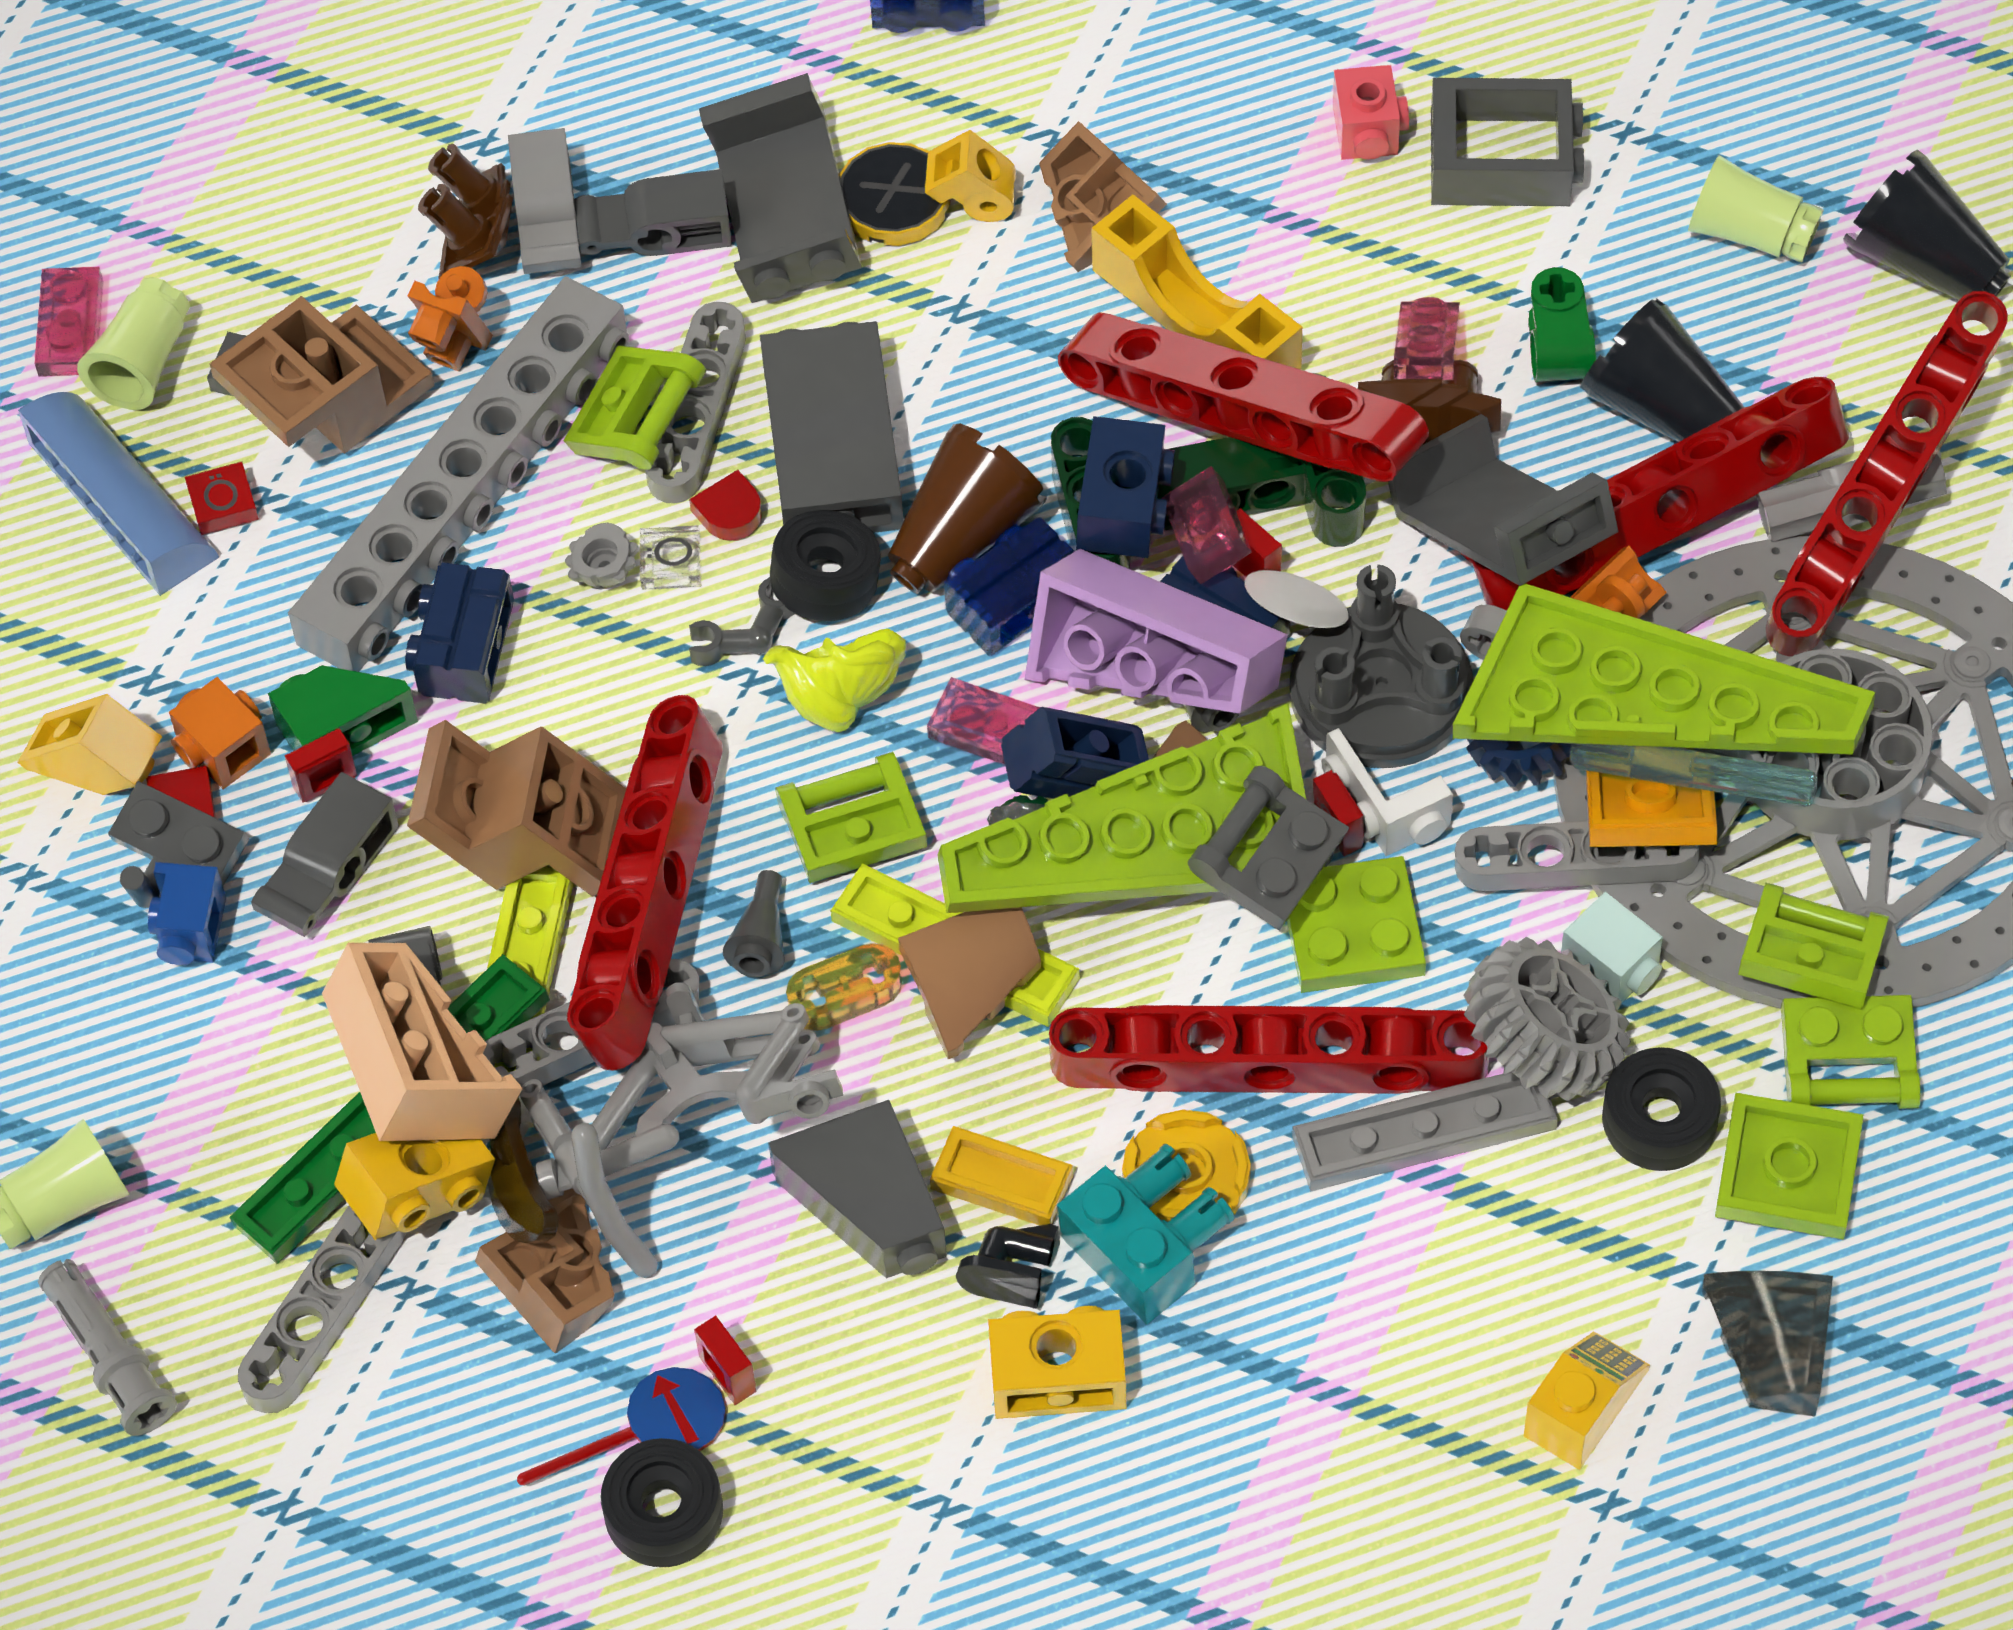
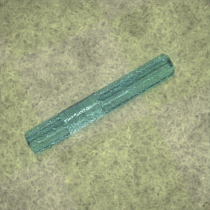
M1572 743L1570 749V762L1576 769L1687 788H1697L1801 806L1811 805L1817 790V776L1812 770L1697 752L1689 749Z

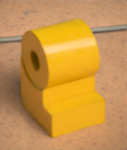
M968 130L928 151L925 193L940 204L953 198L963 205L964 211L970 217L979 221L998 222L1012 214L1014 209L1016 168L1009 158L972 130Z

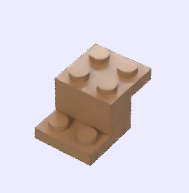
M302 296L209 363L213 378L286 446L290 447L316 427L344 454L434 387L432 372L357 304L331 323Z
M444 720L428 728L407 827L496 890L549 865L593 897L598 893L626 788L542 726L489 752L450 722Z

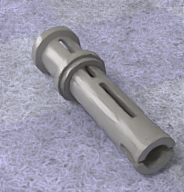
M66 1259L64 1264L59 1260L48 1266L39 1276L38 1284L50 1302L53 1303L60 1317L92 1362L91 1364L94 1367L93 1382L100 1393L110 1395L122 1413L120 1423L125 1432L132 1436H139L152 1432L163 1425L174 1413L177 1401L170 1390L160 1388L148 1370L150 1361L146 1353L136 1346L129 1345L122 1337L101 1302L85 1282L84 1277L73 1260Z

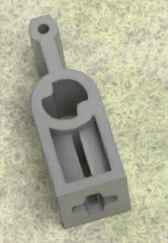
M565 128L507 135L524 274L582 267Z

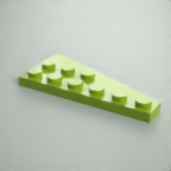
M1523 584L1518 587L1453 722V739L1853 755L1874 707L1875 692L1535 586Z
M1289 703L1270 710L1267 716L1241 726L1238 723L1219 731L1216 737L1189 748L1181 746L1097 781L1094 787L1070 797L1064 794L1047 801L1043 808L1014 820L1008 817L942 844L937 856L946 913L1219 892L1190 870L1188 860L1199 845L1208 844L1245 791L1243 782L1255 766H1264L1273 770L1281 777L1285 786L1306 799ZM1266 806L1262 809L1228 858L1231 866L1242 872L1280 815ZM1320 873L1318 874V876L1316 877V879L1314 880V882H1313L1312 884H1315V883H1316L1317 879H1318L1319 876H1320Z

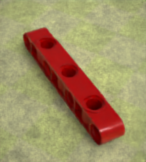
M1973 291L1964 295L1956 303L1938 334L1932 337L1798 554L1785 579V583L1775 597L1765 627L1766 638L1770 646L1779 654L1794 656L1812 651L1816 647L1836 613L1842 610L1975 393L1991 359L1996 353L2008 322L2007 309L2003 302L1994 294L1985 291ZM1968 320L1982 322L1990 333L1986 335L1972 334L1965 329L1963 322ZM1907 417L1922 418L1929 424L1931 430L1923 433L1911 431L1905 426L1903 419ZM1848 514L1861 515L1869 521L1872 528L1866 531L1853 530L1844 523L1842 517ZM1788 612L1803 614L1809 620L1811 627L1798 631L1791 629L1784 624L1781 616Z
M1099 312L1094 314L1058 355V364L1061 371L1068 380L1084 390L1125 402L1138 409L1327 468L1340 469L1375 481H1392L1429 437V429L1425 420L1416 410L1402 402L1359 390L1347 383L1158 326L1141 324L1108 313Z
M1810 377L1797 381L1607 479L1618 533L1525 584L1565 595L1570 591L1579 589L1620 549L1630 546L1638 558L1837 451L1849 440V431L1835 383L1827 377ZM1472 559V565L1485 604L1508 610L1519 585Z
M676 695L665 699L652 710L648 718L639 754L631 769L578 962L577 979L568 1008L567 1021L597 1066L604 1070L614 1071L625 1068L641 1055L646 1045L655 1007L663 991L713 800L714 782L722 756L723 744L696 700L688 695Z
M1138 1005L1126 1008L1078 1007L1067 1009L1058 1014L1051 1022L1049 1030L1052 1073L1059 1082L1074 1088L1127 1089L1140 1092L1400 1094L1413 1091H1435L1486 1078L1490 1058L1485 1057L1488 1049L1486 1044L1471 1036L1476 1025L1465 1017V1011L1325 1006ZM1078 1043L1091 1047L1084 1052L1078 1053L1065 1049L1072 1044ZM1207 1044L1218 1048V1050L1205 1054L1199 1053L1193 1048ZM1334 1045L1342 1047L1347 1051L1333 1055L1325 1053L1320 1049ZM1461 1046L1471 1049L1474 1053L1462 1056L1456 1055L1449 1050L1453 1047Z

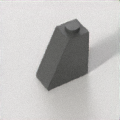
M889 1099L768 1142L772 1173L776 1182L886 1279L901 1273L905 1275L919 1274L931 1268L937 1260L947 1257L944 1226Z

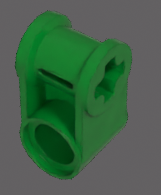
M1560 267L1544 269L1535 276L1531 285L1532 308L1529 311L1528 327L1533 379L1535 382L1584 379L1596 361L1595 338L1593 328L1589 325L1584 285L1581 278L1571 270Z

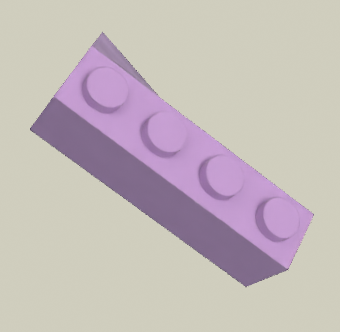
M1079 549L1040 573L1024 680L1044 682L1050 678L1068 681L1069 687L1090 690L1095 686L1120 689L1121 695L1143 698L1148 694L1169 697L1171 703L1242 713L1278 689L1288 634Z

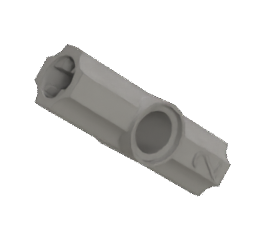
M1938 454L1906 505L1947 494L1946 477L1941 458ZM1856 460L1817 471L1818 476L1759 492L1756 495L1758 510L1768 539L1775 542L1811 533ZM1848 514L1842 517L1847 526L1868 521L1865 517L1858 514Z

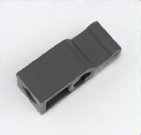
M722 169L646 178L629 185L624 194L601 197L582 195L574 199L581 254L594 255L602 250L631 247L642 255L659 256L732 246Z
M341 772L290 838L284 851L282 864L268 882L255 893L251 901L253 910L303 937L308 935L314 928L318 917L332 899L346 895L354 887L399 828L392 798Z

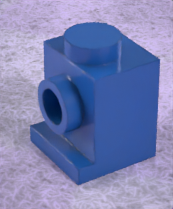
M156 862L153 873L161 897H153L150 902L148 930L150 934H156L159 942L156 952L157 956L164 962L174 965H188L193 961L213 963L226 903V895L218 868Z

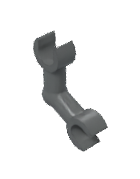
M770 577L763 580L759 586L760 610L751 628L721 630L717 624L705 620L689 625L692 641L706 640L712 642L706 646L690 647L691 663L698 666H709L718 662L724 654L749 652L762 654L771 648L774 634L781 620H786L795 613L788 610L780 600L770 599L773 592Z

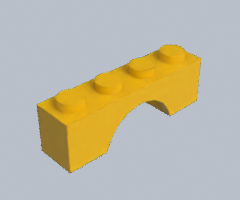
M1132 194L1091 228L1092 270L1166 329L1293 368H1302L1303 327L1260 293L1251 301H1240L1217 289L1190 260L1179 240L1175 227Z

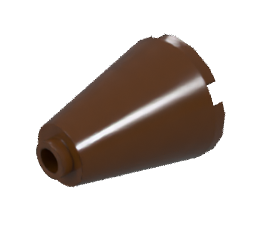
M961 423L953 424L945 434L888 553L890 561L894 564V567L890 570L891 575L901 585L916 594L922 588L930 592H936L1036 513L1047 501V496L1039 495L1044 489L1042 484L1024 464L1001 445H998L994 451L980 446L976 442L983 433Z

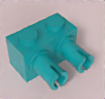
M1163 1144L1159 1151L1126 1178L1116 1176L1106 1165L1103 1166L1057 1204L1061 1238L1146 1325L1195 1285L1193 1252L1226 1224H1230L1235 1219L1231 1208L1223 1198H1220L1217 1203L1214 1201L1218 1197V1193L1210 1187L1204 1189L1199 1197L1168 1222L1160 1220L1149 1209L1182 1181H1186L1191 1177L1188 1165L1179 1154L1174 1159L1171 1158L1175 1151L1168 1144Z

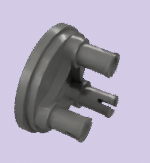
M1377 564V578L1375 580H1371V565L1364 567L1357 575L1356 586L1358 594L1351 607L1347 608L1348 620L1346 623L1335 628H1315L1300 645L1290 672V701L1295 717L1303 731L1325 752L1327 733L1339 728L1364 767L1396 768L1425 760L1441 751L1454 740L1453 722L1473 683V672L1466 652L1448 628L1426 612L1414 607L1398 604L1394 600V591L1396 589L1395 574L1390 568Z

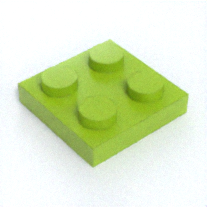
M1404 856L1323 867L1316 883L1310 886L1287 919L1301 993L1425 976L1426 960Z
M1735 1092L1715 1217L1844 1240L1864 1114Z

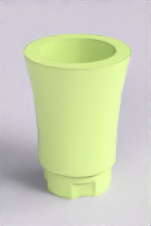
M1719 155L1704 183L1693 211L1688 231L1730 240L1756 248L1776 257H1780L1782 253L1784 256L1802 263L1814 239L1824 209L1803 202V197L1778 188L1746 172Z
M151 277L144 278L139 287L126 296L117 314L103 334L78 362L77 370L79 377L89 391L110 405L128 410H141L152 403L160 375L172 347L183 330V318L190 307L184 293L172 287L163 279Z
M84 1118L39 1155L0 1179V1235L8 1248L12 1249L22 1242H27L31 1236L36 1241L59 1226L97 1207L130 1195Z

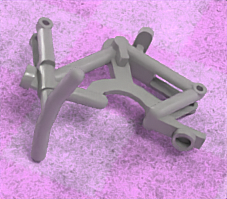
M685 983L670 985L666 990V1000L676 1025L661 1026L659 1023H651L646 1045L641 1055L631 1065L593 1123L582 1122L576 1125L573 1130L570 1129L540 1080L531 1079L521 1085L523 1089L519 1096L531 1115L530 1118L535 1129L540 1133L555 1158L536 1163L538 1181L547 1200L563 1196L565 1190L573 1188L577 1194L582 1195L591 1209L602 1234L632 1271L642 1278L651 1277L655 1274L658 1267L655 1256L624 1220L605 1177L673 1148L679 1141V1131L671 1125L672 1121L689 1106L706 1099L724 1097L737 1100L743 1116L752 1124H761L770 1116L791 1110L796 1116L805 1119H812L823 1115L829 1108L830 1099L844 1096L843 1087L835 1069L792 1081L807 1057L814 1055L820 1048V1042L816 1033L811 1030H803L809 1021V1016L802 1004H790L781 1011L705 1021L690 987ZM756 1059L748 1071L715 1072L699 1075L694 1068L695 1066ZM656 1075H659L670 1091L658 1099L638 1119L635 1136L608 1147Z

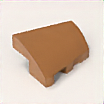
M1080 121L1039 162L1044 183L1052 191L1053 201L1051 208L1055 222L1062 228L1068 252L1064 253L1066 261L1077 272L1092 265L1091 228L1132 194L1156 213H1159L1167 205L1151 187L1127 167L1113 151Z
M1022 907L963 912L898 938L899 951L922 995L925 1014L947 1059L958 1056L964 1050V1040L985 1018L992 1020L1005 1006V999L1010 991L1024 986L1041 968V958Z
M573 1188L565 1190L563 1196L548 1200L558 1215V1229L555 1237L541 1244L517 1242L505 1232L480 1246L475 1259L476 1264L554 1353H557L573 1342L592 1326L612 1305L615 1296L609 1272L602 1267L599 1260L602 1245L598 1230L591 1229L585 1206L586 1202L582 1195L577 1194Z

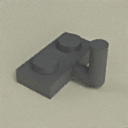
M137 781L108 832L112 841L151 859L145 872L139 867L129 866L121 872L119 878L122 887L133 901L142 908H149L152 898L160 896L153 873L156 862L217 867L222 885L224 886L249 841L245 832Z

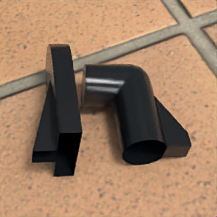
M1045 1224L1021 1229L994 1226L988 1229L984 1235L978 1255L966 1256L960 1261L956 1273L957 1282L971 1294L1037 1309L1040 1301L1042 1269L1006 1260L1009 1257L1049 1266L1059 1226Z

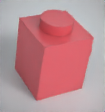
M1391 65L1334 70L1333 111L1341 160L1357 158L1376 159L1381 156L1398 155L1399 132L1409 130V110L1406 96L1396 97Z

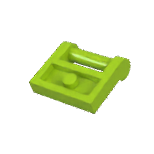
M617 346L563 441L576 455L627 461L637 468L650 470L660 454L657 448L658 443L689 389L696 388L700 384L706 373L705 366L696 358L685 353ZM668 379L637 434H633L651 401L657 395L663 380Z
M894 752L876 756L874 764L796 787L794 782L775 787L781 814L788 825L809 883L858 869L862 863L868 866L927 847L926 832ZM879 787L884 789L883 792L806 815L805 810Z
M1766 882L1742 955L1738 975L1863 1009L1889 916L1871 911L1869 917L1833 908L1783 894L1784 887Z
M1912 995L1866 996L1863 1009L1820 997L1783 998L1781 1003L1787 1101L1806 1105L1897 1103L1898 1109L1919 1108L1920 1079L1916 1062ZM1893 1064L1894 1077L1810 1080L1807 1066Z

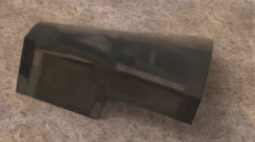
M1762 1270L1704 1274L1702 1294L1705 1300L1710 1299L1722 1328L1720 1338L1727 1355L1735 1360L1740 1372L1739 1384L1749 1408L1816 1416L1821 1394L1833 1276Z

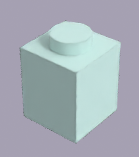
M1604 892L1563 931L1561 952L1569 948L1572 951L1574 960L1582 965L1590 963V972L1597 979L1608 981L1605 988L1608 994L1619 998L1623 1002L1633 992L1637 995L1646 992L1658 978L1662 970L1659 960L1663 936L1607 892Z

